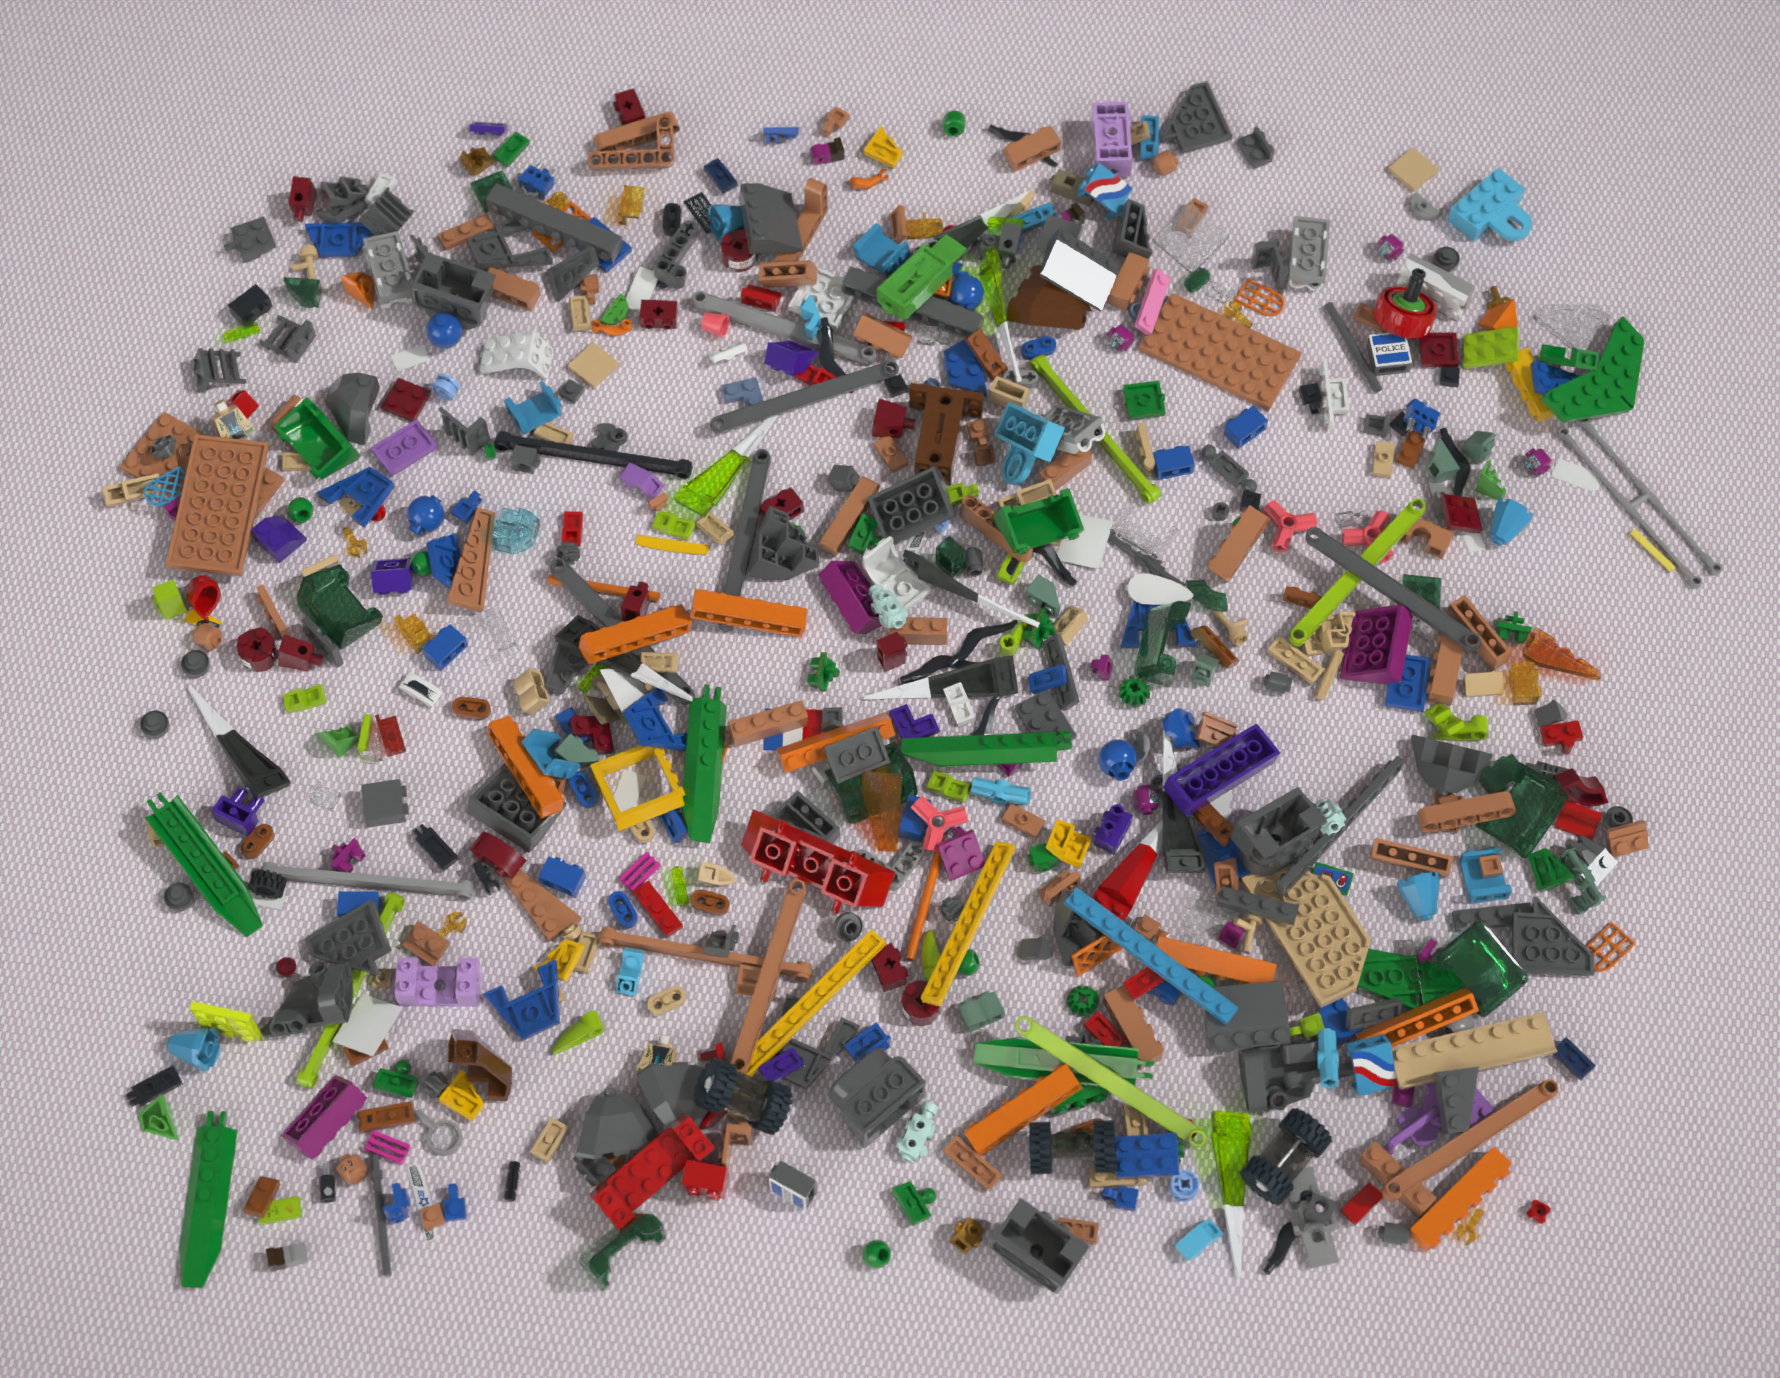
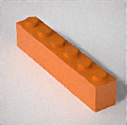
M695 589L690 612L691 619L801 638L806 627L807 608H801L800 606H790L778 602H767L761 599L755 600L743 596L709 592L704 589Z
M682 604L670 606L665 610L654 611L642 617L638 616L633 620L623 621L610 627H603L598 631L587 632L581 636L578 648L588 664H592L689 633L692 619Z
M884 712L777 748L776 751L781 767L785 772H789L825 760L826 756L822 748L823 746L874 726L878 727L882 740L893 737L895 732L891 718Z
M510 715L489 722L487 735L541 819L561 812L563 802L565 801L564 795L556 788L554 779L544 775L523 745L522 741L526 736L522 735L519 731L517 722H514Z
M1159 935L1156 946L1186 969H1195V973L1207 976V973L1216 974V979L1227 981L1228 977L1235 979L1234 983L1237 984L1273 981L1276 963Z
M1463 988L1355 1034V1037L1359 1041L1384 1034L1391 1042V1047H1395L1476 1013L1479 1010L1473 993L1467 988Z
M1067 1064L1057 1066L1053 1069L1052 1074L1039 1078L1034 1086L1021 1090L1018 1093L1019 1096L1013 1100H1006L1002 1103L1001 1108L988 1112L979 1123L974 1122L968 1126V1130L964 1133L980 1156H983L1029 1125V1122L1035 1121L1082 1089V1086Z
M1493 1146L1410 1229L1409 1237L1425 1252L1429 1248L1434 1250L1441 1243L1439 1238L1443 1234L1448 1236L1455 1229L1453 1224L1457 1220L1462 1222L1469 1215L1467 1210L1471 1206L1476 1208L1483 1201L1482 1196L1486 1192L1490 1194L1497 1187L1495 1183L1499 1179L1503 1181L1511 1173L1509 1168L1512 1162Z

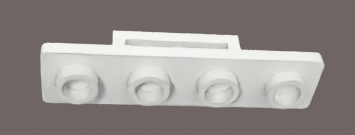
M1323 358L1322 365H1319V376L1323 378L1320 387L1321 392H1324L1322 405L1323 408L1326 407L1324 422L1328 423V430H1332L1334 424L1333 414L1349 413L1346 378L1329 379L1327 358Z

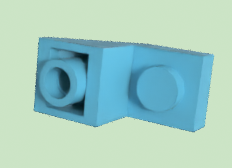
M809 295L806 300L802 301L800 310L801 318L807 320L804 328L806 330V338L813 340L821 327V316L813 296Z
M624 948L622 966L617 977L616 993L636 996L643 968L644 950Z
M1208 1219L1198 1224L1176 1243L1175 1247L1187 1261H1190L1200 1256L1209 1244L1219 1240L1224 1233L1211 1219Z

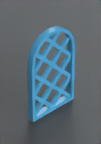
M179 466L148 483L144 489L146 501L154 506H165L177 497H181L182 492L175 491L176 486L183 487L184 485L177 483L178 478L185 479L186 473ZM169 477L176 478L175 483L168 482ZM157 484H164V488H157ZM167 484L174 485L173 490L166 489ZM147 489L153 490L152 495L146 494ZM155 491H162V495L156 496ZM165 492L172 493L171 498L164 497ZM153 499H160V503L153 502Z

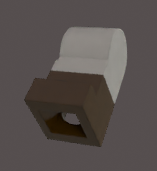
M295 1243L290 1246L266 1249L268 1267L272 1272L301 1265L308 1261L305 1243Z

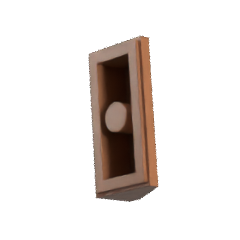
M1236 858L1214 863L1217 897L1219 896L1221 886L1239 890Z

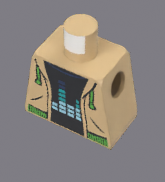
M220 400L214 404L218 413L211 418L218 437L241 439L256 431L237 406L231 405L228 407L225 400Z
M661 1035L658 1045H647L637 1067L636 1074L651 1063H660V1066L672 1065V1062H677V1052L675 1048L670 1047V1037Z

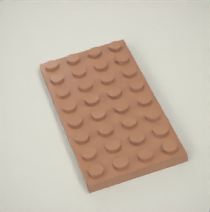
M1171 293L1160 311L1152 334L1146 335L1139 346V351L1268 411L1274 404L1302 352L1175 293Z
M163 412L120 465V469L134 478L157 473L160 477L179 466L186 473L195 434H206ZM172 435L176 439L174 454L169 458H155L151 454L152 445L155 440L161 436ZM266 467L255 519L285 481L283 476ZM169 477L168 482L175 483L176 478ZM178 478L177 483L184 484L185 479ZM167 484L166 489L173 490L174 485ZM176 486L175 491L182 492L183 487ZM165 492V495L171 498L172 493Z
M195 434L166 561L167 568L243 576L252 533L251 529L253 528L270 447L268 442Z

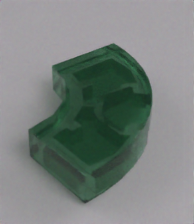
M1186 580V588L1193 593L1192 599L1194 601H1198L1210 610L1228 612L1226 593L1212 590L1205 580Z

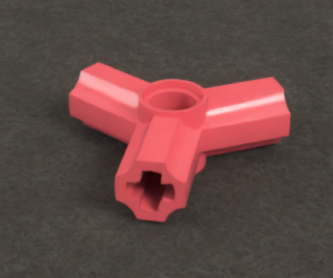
M1276 500L1269 502L1263 509V513L1278 527L1271 546L1277 552H1287L1294 533L1307 531L1311 527H1317L1316 514L1293 515L1288 513Z
M1376 510L1366 528L1343 529L1342 544L1344 546L1363 545L1368 548L1385 530L1391 517L1385 511ZM1392 549L1379 563H1385L1394 556Z
M923 795L911 806V809L928 824L922 849L939 853L936 844L942 842L944 830L968 822L964 806L939 812ZM941 817L943 825L941 827L933 826V818Z

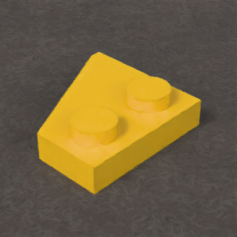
M880 126L863 150L864 155L893 169L903 157L901 149L895 145L891 137L887 136L882 126Z
M565 939L555 950H552L547 955L548 959L540 966L556 960L558 980L567 982L585 947L580 943ZM536 964L533 969L538 972L537 968L540 966Z
M462 1069L439 1097L441 1104L471 1122L475 1120L484 1108L483 1100L477 1095L473 1084L467 1081L466 1073Z

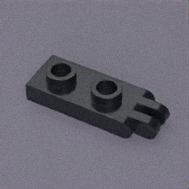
M421 824L419 827L423 833H420L417 829L413 831L417 836L415 838L416 842L443 871L459 860L455 852L431 827L427 829Z
M174 1065L134 1085L131 1088L132 1091L126 1094V1098L130 1100L129 1104L131 1107L137 1104L143 1106L155 1100L158 1096L164 1095L183 1085V1082Z

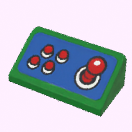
M1319 862L1315 863L1312 873L1322 876V874L1330 876L1341 894L1348 895L1354 873Z

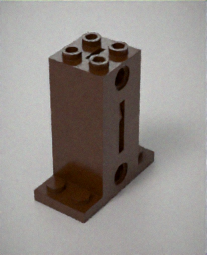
M915 383L910 384L909 408L924 410L915 458V475L935 466L942 473L945 484L951 486L963 416L982 418L984 393Z

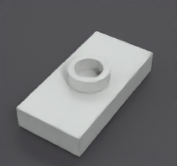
M380 172L364 199L365 203L372 205L387 187L390 188L389 191L391 192L397 182L396 178Z
M738 341L709 352L708 355L710 360L715 363L723 359H733L736 354L748 349L744 342Z

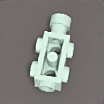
M879 584L870 587L868 594L873 600L871 609L874 614H879L881 625H886L889 629L893 627L896 629L901 628L906 623L908 613L906 608L901 606L898 597L894 596L890 589L884 591Z
M1325 798L1317 801V810L1328 821L1327 824L1320 827L1323 835L1327 833L1329 836L1345 826L1344 821L1347 819L1337 803L1333 804L1330 799ZM1337 824L1335 828H1331L1332 825Z
M928 1101L923 1102L920 1108V1115L915 1113L913 1118L909 1117L905 1126L907 1132L905 1136L900 1137L897 1143L899 1154L902 1155L901 1158L910 1163L913 1160L918 1161L919 1157L924 1158L928 1148L925 1146L927 1139L932 1140L936 1128L933 1127L934 1121L931 1119L932 1116L936 1115L938 1107ZM920 1123L924 1125V1128H917V1124ZM913 1141L916 1143V1146L910 1147L908 1145L909 1142Z

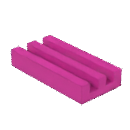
M646 852L619 877V881L632 892L647 881L661 867V864ZM646 860H648L637 872H635ZM651 864L654 865L633 886L630 885Z
M373 1130L364 1149L402 1165L411 1146ZM376 1138H379V1139H381V1140H384V1141H386V1142H389V1143H391V1144H394V1145H396V1146H399V1147H401V1148H404V1151H402V1150H400V1149H398V1148H395V1147H393V1146H390V1145H388V1144H385V1143H383V1142H380V1141H378V1140H375V1139H376ZM374 1144L389 1151H392L394 1153H397L401 1155V1157L398 1158L396 1156L373 1148L372 1145Z

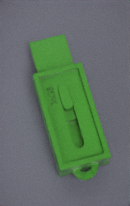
M948 235L943 236L932 248L924 244L877 288V302L882 305V310L889 314H895L905 321L952 277V264L967 251V248Z

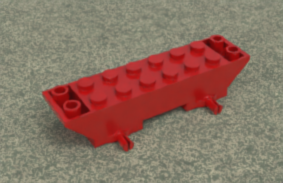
M752 810L741 845L750 855L749 861L763 869L760 877L761 881L768 882L770 872L778 873L784 877L788 874L820 888V893L834 900L831 911L836 914L839 913L842 904H847L854 908L858 906H884L896 873L895 871L859 856V853H856V851L850 852L787 824V821L777 820L757 810Z

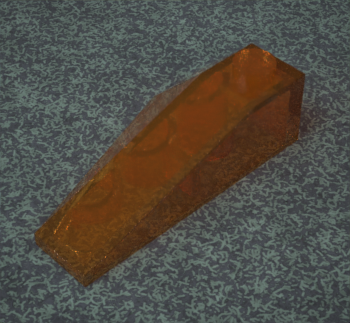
M1534 627L1522 650V657H1524L1527 663L1597 681L1600 680L1601 671L1581 657L1576 659L1568 647L1558 646L1554 637L1538 627Z
M863 771L862 793L878 850L898 851L902 773Z

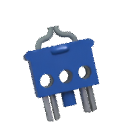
M538 162L535 167L530 165L521 176H518V186L524 191L526 196L532 195L545 199L548 192L554 187V178L559 173L558 170L554 169L548 174L549 171L546 168L541 171V168L544 166L542 162Z
M1413 398L1406 404L1407 409L1403 421L1407 423L1406 430L1408 432H1412L1414 427L1415 432H1423L1421 439L1426 441L1429 434L1436 428L1438 417L1441 414L1439 411L1428 406L1427 401L1423 400L1421 402Z

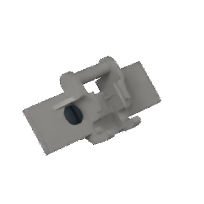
M1313 1166L1285 1172L1286 1177L1290 1178L1291 1183L1294 1185V1189L1290 1193L1292 1204H1288L1287 1209L1295 1236H1301L1303 1239L1310 1268L1338 1263L1339 1259L1331 1231L1341 1228L1340 1224L1337 1223L1335 1213L1333 1212L1329 1225L1326 1226L1305 1217L1306 1210L1303 1209L1307 1197L1311 1198L1314 1192L1329 1199L1332 1196L1331 1192L1320 1193ZM1312 1233H1321L1323 1240L1321 1242H1314L1311 1238Z

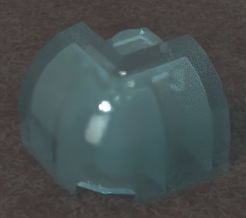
M502 507L493 531L492 541L494 550L519 554V552L533 547L541 527L538 517L526 509L519 508V511Z

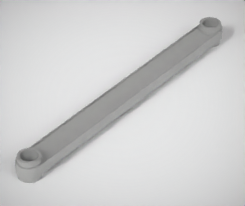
M701 290L696 291L692 296L693 306L697 310L717 314L727 313L730 320L818 349L821 348V330H818L814 339L811 340L806 338L805 325L705 293ZM833 335L834 354L868 366L875 363L877 352L874 347Z
M263 862L261 869L264 871L270 870L272 873L273 871L276 872L277 875L281 874L287 881L455 896V898L465 901L470 900L473 893V883L467 880H459L455 883L283 867L273 862Z

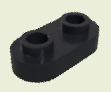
M668 203L663 209V232L671 237L674 236L681 226L682 212L681 207L677 203Z

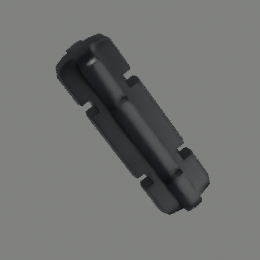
M518 1161L509 1162V1172L507 1173L505 1187L507 1191L504 1193V1199L508 1202H514L516 1199L515 1191H517L518 1172H520L521 1166Z

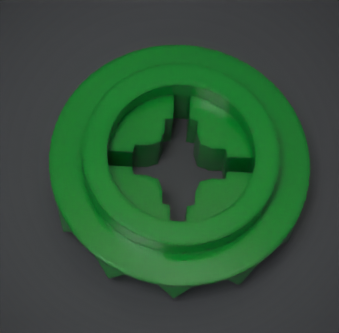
M1081 984L1077 987L1074 986L1068 993L1067 1004L1074 1014L1088 1016L1098 1008L1099 997L1097 991L1092 989L1091 986ZM1081 995L1082 997L1089 996L1086 1001L1087 1005L1084 1002L1078 1003Z

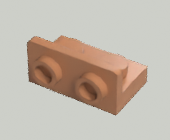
M1065 870L1042 887L1037 894L1048 907H1051L1058 901L1062 890L1072 891L1080 885L1081 875L1076 870L1073 873Z

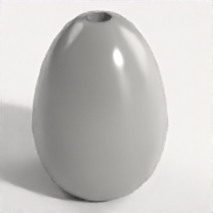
M1472 1015L1454 1021L1444 1026V1032L1447 1035L1473 1029L1475 1019Z

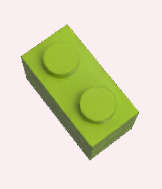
M174 579L152 587L154 594L151 597L158 613H163L165 620L187 612Z

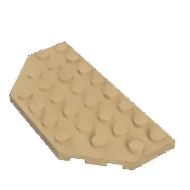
M1285 867L1269 876H1259L1251 873L1242 877L1241 882L1248 893L1299 905L1294 925L1264 919L1319 1006L1322 1008L1355 992L1371 939L1331 877L1323 874L1319 876L1312 874L1311 871H1307L1283 898L1276 894V883L1282 875L1285 876L1288 873L1290 867Z

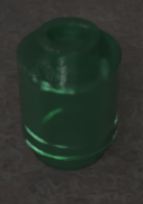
M1198 267L1185 278V288L1190 293L1199 291L1210 281L1209 271L1206 268Z

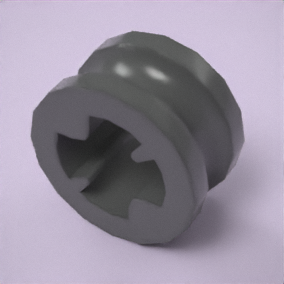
M1223 502L1216 503L1213 506L1212 517L1217 521L1226 520L1229 514V506ZM1218 509L1224 510V514L1217 513Z

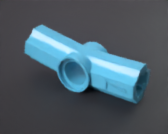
M974 777L970 794L989 798L992 802L1000 805H1005L1007 802L1028 805L1031 799V788L1011 785L1008 781L1000 779L991 781Z
M1323 1028L1321 1031H1318L1319 1051H1317L1318 1069H1320L1321 1086H1324L1326 1089H1333L1339 1085L1338 1050H1336V1034L1330 1028Z

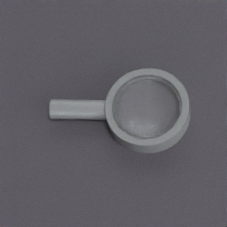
M420 1109L415 1111V1117L429 1129L427 1142L435 1154L449 1156L459 1150L462 1145L463 1136L456 1123L449 1120L434 1123Z

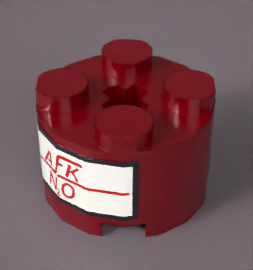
M745 229L732 231L722 237L721 254L725 267L734 269L735 272H745L751 269L757 260V254H749Z
M259 627L249 629L239 635L237 639V652L247 669L263 672L274 666V662L278 657V647L270 632L265 628Z
M919 980L909 983L902 993L901 1009L903 1016L916 1026L932 1024L941 1013V1006L928 1003L919 1005V1002H922L921 996L928 981Z

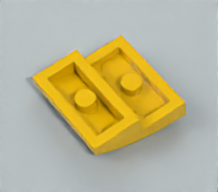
M1057 819L1046 848L1060 860L1080 869L1092 837L1074 831L1075 825Z

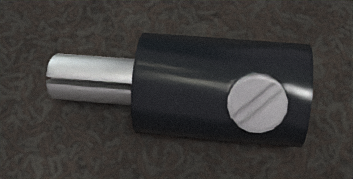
M323 1163V1175L319 1177L320 1201L322 1203H332L336 1201L335 1176L330 1175V1163Z

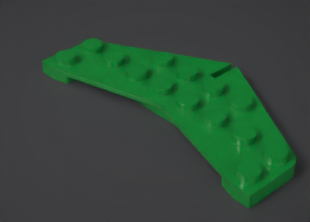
M1624 316L1614 323L1610 338L1597 364V370L1588 372L1549 390L1540 398L1560 421L1566 423L1628 413L1634 408L1644 339Z
M1490 931L1477 932L1468 938L1437 948L1442 955L1436 964L1425 960L1422 964L1417 960L1419 955H1416V957L1415 955L1405 956L1368 949L1357 988L1386 1000L1398 998L1402 1001V1007L1409 1010L1420 1007L1419 995L1421 1004L1425 1005L1456 992L1492 968L1494 954Z

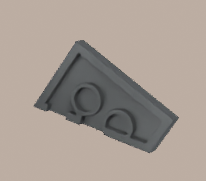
M593 246L547 269L556 301L560 302L599 264L596 249Z

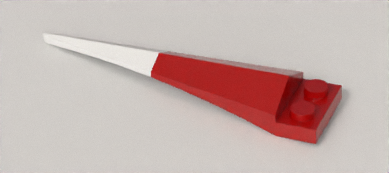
M1163 819L1099 885L1091 897L1123 922L1132 910L1163 844Z

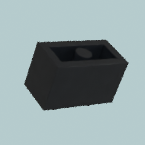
M257 284L228 304L231 315L244 328L249 324H253L257 318L267 313L273 307L270 297Z

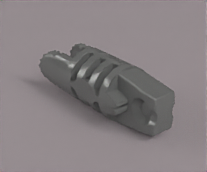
M1537 761L1536 764L1526 763L1524 771L1534 773L1533 778L1556 784L1559 783L1554 775L1569 770L1568 768Z

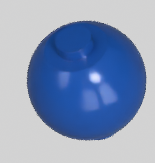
M967 271L958 272L954 275L955 279L951 284L949 301L951 304L960 305L964 309L974 311L983 300V286L977 278L970 276Z
M437 313L429 319L426 325L427 338L435 347L441 349L451 348L462 337L461 322L451 313Z
M424 495L415 498L407 509V519L410 523L408 529L418 536H421L423 532L430 533L437 530L442 525L445 516L444 508L440 504L441 500L434 495H431V497Z
M1112 739L1100 749L1098 763L1106 775L1118 781H1123L1129 778L1130 773L1134 770L1137 763V754L1134 747L1127 741Z

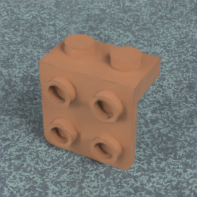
M737 1122L736 1124H727L726 1130H722L721 1142H723L722 1148L724 1150L719 1152L720 1166L727 1167L729 1171L732 1144H753L752 1126H748L744 1122Z

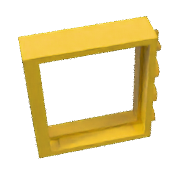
M639 745L590 765L593 777L619 831L685 805L682 797L685 795L682 786L678 787L677 775L675 772L671 773L672 766L669 759H664L666 755L663 748ZM656 756L673 792L621 812L604 776Z

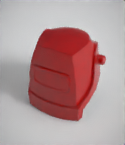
M205 575L194 577L186 586V596L201 618L209 620L208 616L220 601L221 592L219 586L214 579Z

